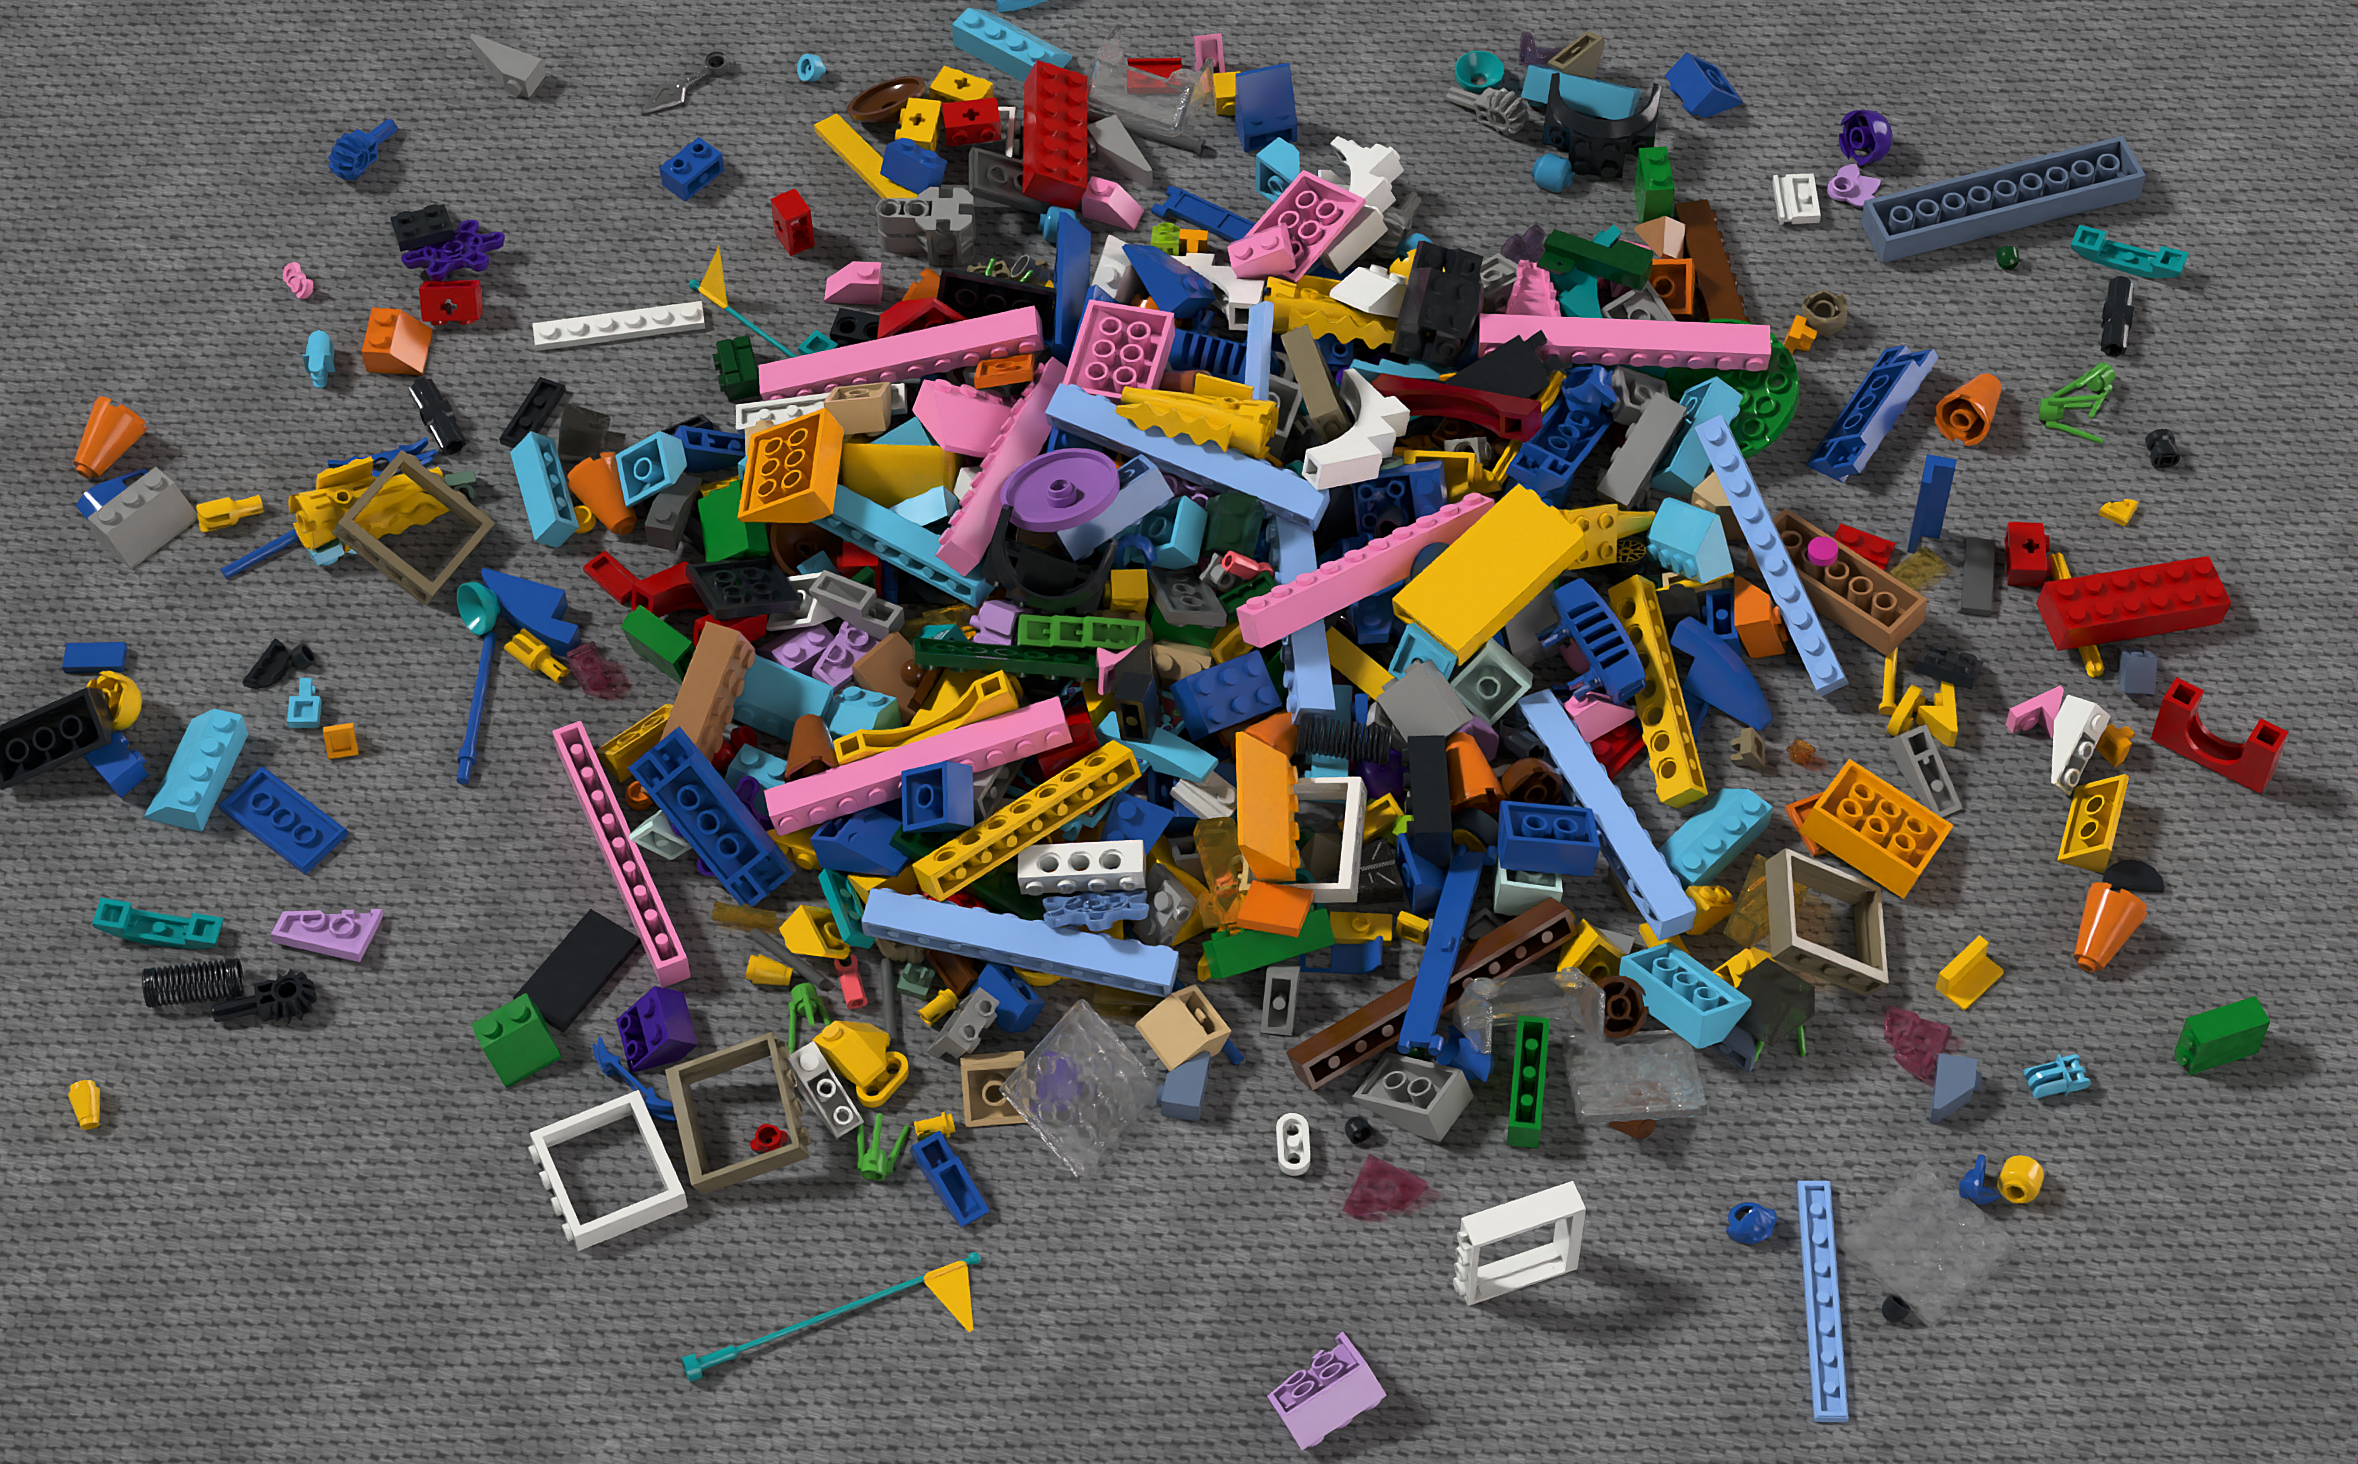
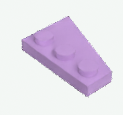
M844 621L839 629V633L833 642L828 645L814 666L812 676L816 680L833 686V694L853 680L852 665L882 640Z
M371 909V913L354 914V910H342L341 914H324L321 910L283 911L271 933L272 942L360 962L381 922L383 911L382 909Z

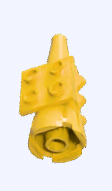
M1303 275L1298 280V284L1274 276L1268 277L1266 286L1268 287V292L1264 296V301L1272 302L1274 305L1272 333L1285 334L1296 327L1308 324L1314 339H1319L1324 334L1331 333L1335 334L1341 344H1347L1354 338H1360L1364 340L1370 349H1375L1382 343L1392 344L1398 318L1367 313L1330 297V291L1341 282L1339 280Z
M1198 373L1195 380L1194 394L1125 386L1121 395V403L1127 405H1118L1115 413L1133 420L1141 431H1145L1154 425L1161 427L1168 438H1173L1182 432L1189 434L1196 445L1213 440L1219 444L1224 452L1228 450V445H1231L1233 448L1255 459H1265L1271 448L1265 445L1269 438H1274L1279 409L1275 407L1276 402L1252 399L1254 390L1252 386Z
M371 456L352 460L348 464L337 468H328L317 474L316 490L289 496L290 514L296 513L297 519L293 526L305 548L314 550L337 538L332 534L337 523L377 478L372 476L373 459ZM439 467L429 469L430 472L437 473L444 480L443 473ZM405 474L392 476L354 519V522L378 540L381 536L388 533L399 535L414 524L422 526L428 524L435 517L451 510L432 495L424 493L426 491ZM343 542V550L347 553L351 548Z
M1602 501L1598 502L1595 507L1583 508L1582 506L1574 505L1571 510H1559L1564 519L1571 524L1576 523L1585 533L1586 551L1565 570L1617 563V540L1648 530L1656 513L1654 511H1621L1618 509L1617 504L1607 505Z

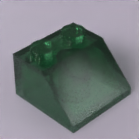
M1232 492L1208 498L1205 506L1208 516L1199 557L1212 558L1214 553L1225 557L1228 551H1233L1253 559L1265 508L1257 496Z

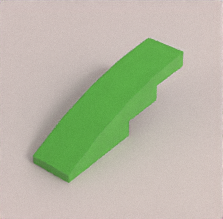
M1025 614L1020 615L1018 619L1017 646L1097 651V648L1100 647L1107 651L1122 652L1135 645L1142 648L1145 645V621L1093 616L1081 618Z

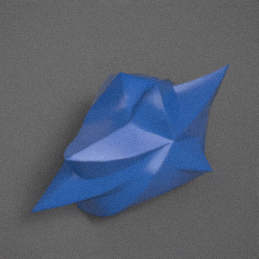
M1592 364L1593 367L1564 369L1569 376L1562 380L1561 387L1570 411L1588 412L1599 416L1601 405L1610 409L1612 404L1616 403L1617 396L1611 388L1613 370L1607 372L1602 366Z
M1468 1022L1448 1025L1450 1037L1443 1044L1442 1054L1436 1057L1438 1064L1461 1069L1467 1081L1482 1080L1485 1083L1488 1075L1494 1074L1496 1067L1495 1060L1489 1052L1490 1044L1487 1042L1484 1033L1477 1026Z

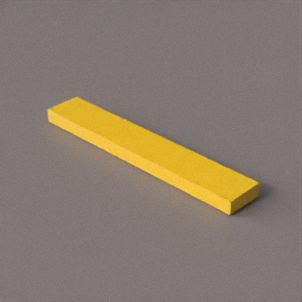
M837 113L814 124L816 134L882 199L917 198L918 194L880 174L883 158Z

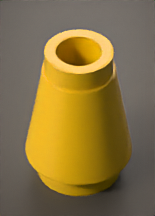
M759 953V956H750L745 979L751 980L752 984L789 986L793 968L787 967Z
M82 1080L73 1083L70 1086L68 1097L80 1128L87 1130L98 1127L100 1125V1088L96 1087V1083L93 1080Z

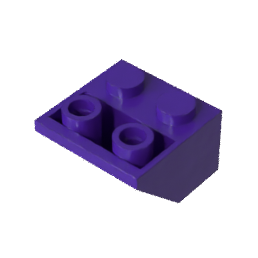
M654 986L616 1019L631 1073L680 1061L698 1046L683 992Z

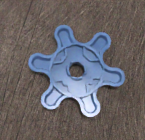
M1144 889L1120 893L1106 892V890L1103 892L1083 891V894L1074 897H1047L1043 899V905L1047 911L1043 915L1048 927H1061L1064 925L1080 927L1087 925L1091 931H1102L1112 928L1113 921L1120 919L1142 920L1147 918L1149 912V905L1145 904L1147 891Z

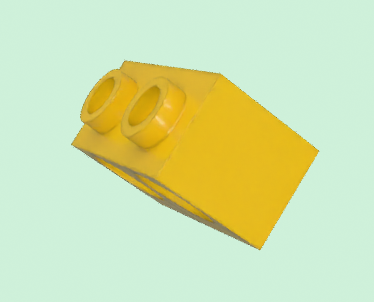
M1147 569L1111 570L1109 580H1106L1102 593L1103 608L1120 613H1138L1145 617L1148 602Z

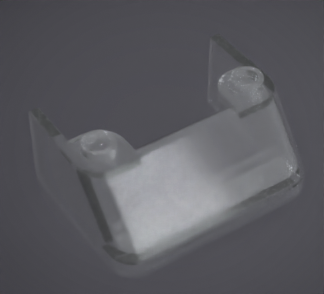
M1115 27L1096 51L1087 80V109L1109 117L1116 114L1120 121L1166 137L1180 135L1212 94L1214 59L1208 58L1197 73L1188 69H1179L1174 71L1167 79L1122 64L1123 51L1120 48L1121 28Z
M1574 967L1563 968L1560 972L1493 980L1476 978L1466 986L1453 1009L1452 1023L1485 1055L1491 1054L1492 1027L1517 1024L1518 1015L1550 1019L1571 1017L1597 1041L1603 1040L1605 991L1585 974L1581 973L1580 969Z

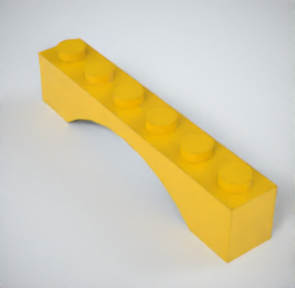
M1000 670L974 681L967 692L956 703L928 720L896 729H860L834 740L833 743L838 763L842 766L1020 709L1014 689L1003 670Z

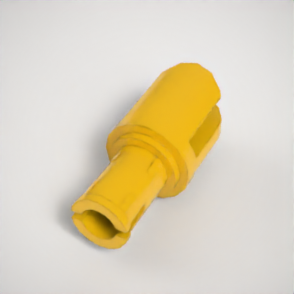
M259 495L236 501L230 499V497H225L196 505L201 532L234 526L239 521V518L264 513Z
M525 628L520 631V634H516L512 638V642L510 641L504 646V650L529 670H541L556 684L562 682L560 677L565 679L569 674V668L563 666L551 656L550 647Z

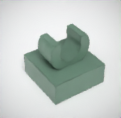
M474 470L445 475L446 484L454 491L466 489L469 491L470 499L475 498V491L472 486L477 485Z
M907 962L896 987L897 993L926 1001L937 977V971Z

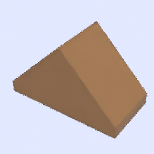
M1664 216L1635 227L1634 231L1660 258L1683 259L1685 224Z

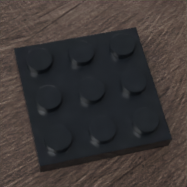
M771 555L686 565V577L714 620L728 621L732 618L758 617L772 613L786 614L789 611L800 610L801 599Z

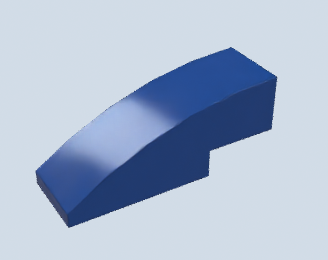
M941 1131L912 1145L909 1152L942 1203L961 1228L990 1212L958 1155L955 1156Z

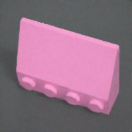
M1303 170L1245 237L1285 222L1288 227L1296 268L1274 277L1296 284L1365 205L1366 200Z
M1089 299L1062 384L1067 386L1074 384L1081 387L1087 394L1105 396L1115 405H1127L1121 403V395L1125 386L1159 390L1175 337L1174 313Z
M924 379L912 411L943 450L985 458L990 452L993 453V450L990 449L991 445L1000 434L1003 435L1004 432L1000 430L1010 416L1013 417L1014 414L1011 413V409L1023 397L1019 395L1003 396L999 392L990 389L986 390V392L979 391L966 384H962L961 387L954 386L942 379H936V381ZM1042 446V448H1041V450H1040L1038 456H1040V455H1042V454H1045V453H1044L1043 446Z

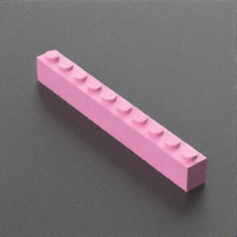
M1035 305L758 365L760 395L764 401L830 393L834 387L890 381L892 384L896 381L920 378L937 372H948L951 369L976 366L982 360L1034 353L1035 351L1045 349L1042 320Z
M1480 313L1478 326V359H1481L1518 335L1521 336L1523 341H1526L1540 330L1543 331L1548 340L1547 344L1536 349L1535 352L1540 360L1545 362L1557 354L1562 362H1573L1575 364L1599 363L1608 366L1623 364L1635 367L1647 365L1661 366L1663 368L1743 369L1755 372L1767 370L1771 355L1770 325Z
M1054 357L1045 365L1039 363L1035 368L1033 381H1029L1021 391V395L1024 396L1023 399L1020 398L1011 409V413L1014 414L1013 417L1010 416L1000 429L1004 432L1003 435L1000 434L990 447L993 453L990 452L981 463L980 467L983 471H979L971 481L972 491L968 490L959 502L962 509H958L948 522L952 525L951 528H947L938 540L941 546L935 556L963 577L980 562L992 540L1002 509L1000 495L1005 481L1018 467L1038 456L1051 432L1052 426L1048 425L1045 411L1059 383H1063L1067 367Z
M1480 493L1468 494L1463 497V500L1455 504L1445 505L1440 508V511L1432 515L1419 517L1415 523L1407 527L1397 528L1392 531V534L1384 538L1371 540L1367 546L1359 550L1348 551L1344 554V557L1336 561L1323 563L1319 569L1311 573L1300 574L1296 577V580L1286 585L1275 586L1271 589V592L1263 596L1248 599L1246 604L1236 608L1243 641L1262 648L1409 577L1412 564L1424 547L1436 542L1452 545L1495 505L1494 499L1482 496Z
M1057 696L764 790L769 817L777 835L781 836L902 797L901 771L951 761L971 765L973 774L1072 743L1073 741L1065 713Z
M578 721L553 730L557 753L660 986L664 988L691 978L687 956L636 843L629 838L631 831L582 722Z

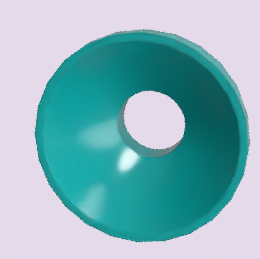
M1471 51L1465 53L1457 60L1454 70L1457 83L1468 92L1482 94L1488 87L1496 89L1501 84L1504 77V65L1496 55L1490 52ZM1483 77L1487 82L1484 85L1478 86L1474 85L1471 79Z
M474 581L459 586L457 605L464 624L475 635H482L491 631L497 616L500 614V606L494 591Z

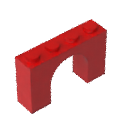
M685 561L637 581L632 585L631 609L633 611L641 605L658 618L681 609L708 611L685 575L686 565L689 564ZM708 614L695 620L693 644L696 648L706 621L740 631L749 642H752L766 635L767 614L758 617L732 618L728 621L714 620L712 615Z
M2176 677L2163 697L2150 740L2262 794L2276 770L2289 732L2260 718L2246 743L2225 741L2211 733L2199 718L2198 710L2204 690Z

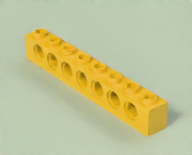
M1636 574L1608 589L1611 600L1609 606L1634 645L1646 676L1647 686L1634 696L1637 704L1636 713L1641 720L1644 732L1642 735L1643 741L1648 747L1651 759L1649 766L1655 775L1657 783V796L1661 803L1679 809L1707 796L1708 792L1654 582Z
M1115 740L1110 741L912 864L922 891L939 902L945 900L1141 777L1142 775L1133 750Z

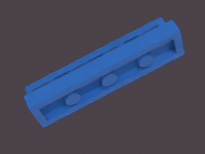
M1927 454L1911 526L1908 553L1916 554L1920 536L1940 539L1957 459Z

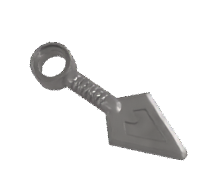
M712 51L705 56L704 66L679 83H661L641 110L642 114L646 115L684 104L685 94L688 89L708 76L721 77L729 71L727 55L722 51ZM715 61L723 62V65L717 68L710 66Z

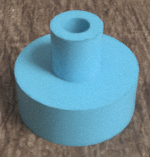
M804 54L798 61V76L803 81L816 82L821 75L825 74L826 66L818 55Z

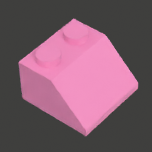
M1285 222L1236 240L1227 246L1231 267L1238 279L1265 280L1269 276H1276L1296 268L1288 227Z

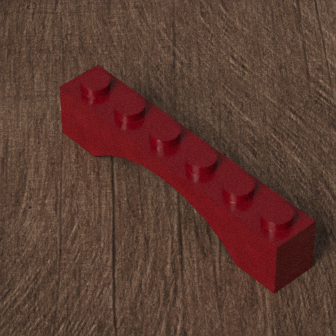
M1381 373L1370 383L1384 398L1395 396L1410 410L1409 416L1429 415L1459 418L1482 425L1501 438L1528 442L1542 428L1541 401L1386 373Z

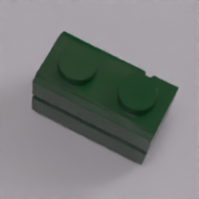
M746 335L736 337L734 340L717 341V353L712 354L715 370H721L722 375L717 376L720 391L727 393L728 401L759 396V373L750 337Z

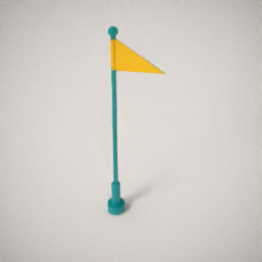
M719 244L701 284L697 279H692L689 281V288L698 290L790 358L798 357L728 305Z
M972 1252L968 1258L956 1261L737 1347L731 1345L697 1359L694 1353L681 1357L684 1371L689 1382L703 1378L701 1371L738 1357L737 1354L921 1282L927 1285L970 1333L974 1328L967 1265L979 1264L981 1257L977 1252Z

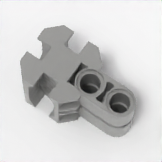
M929 187L920 193L917 198H885L880 200L876 205V216L881 249L890 253H918V257L928 265H939V255H953L952 265L963 266L972 260L975 254L973 239H976L974 196L964 188L953 187L952 198H939V187Z

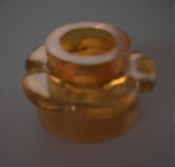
M1795 739L1792 745L1786 748L1790 755L1789 759L1794 763L1805 766L1807 762L1812 763L1815 760L1814 754L1816 749L1805 741Z

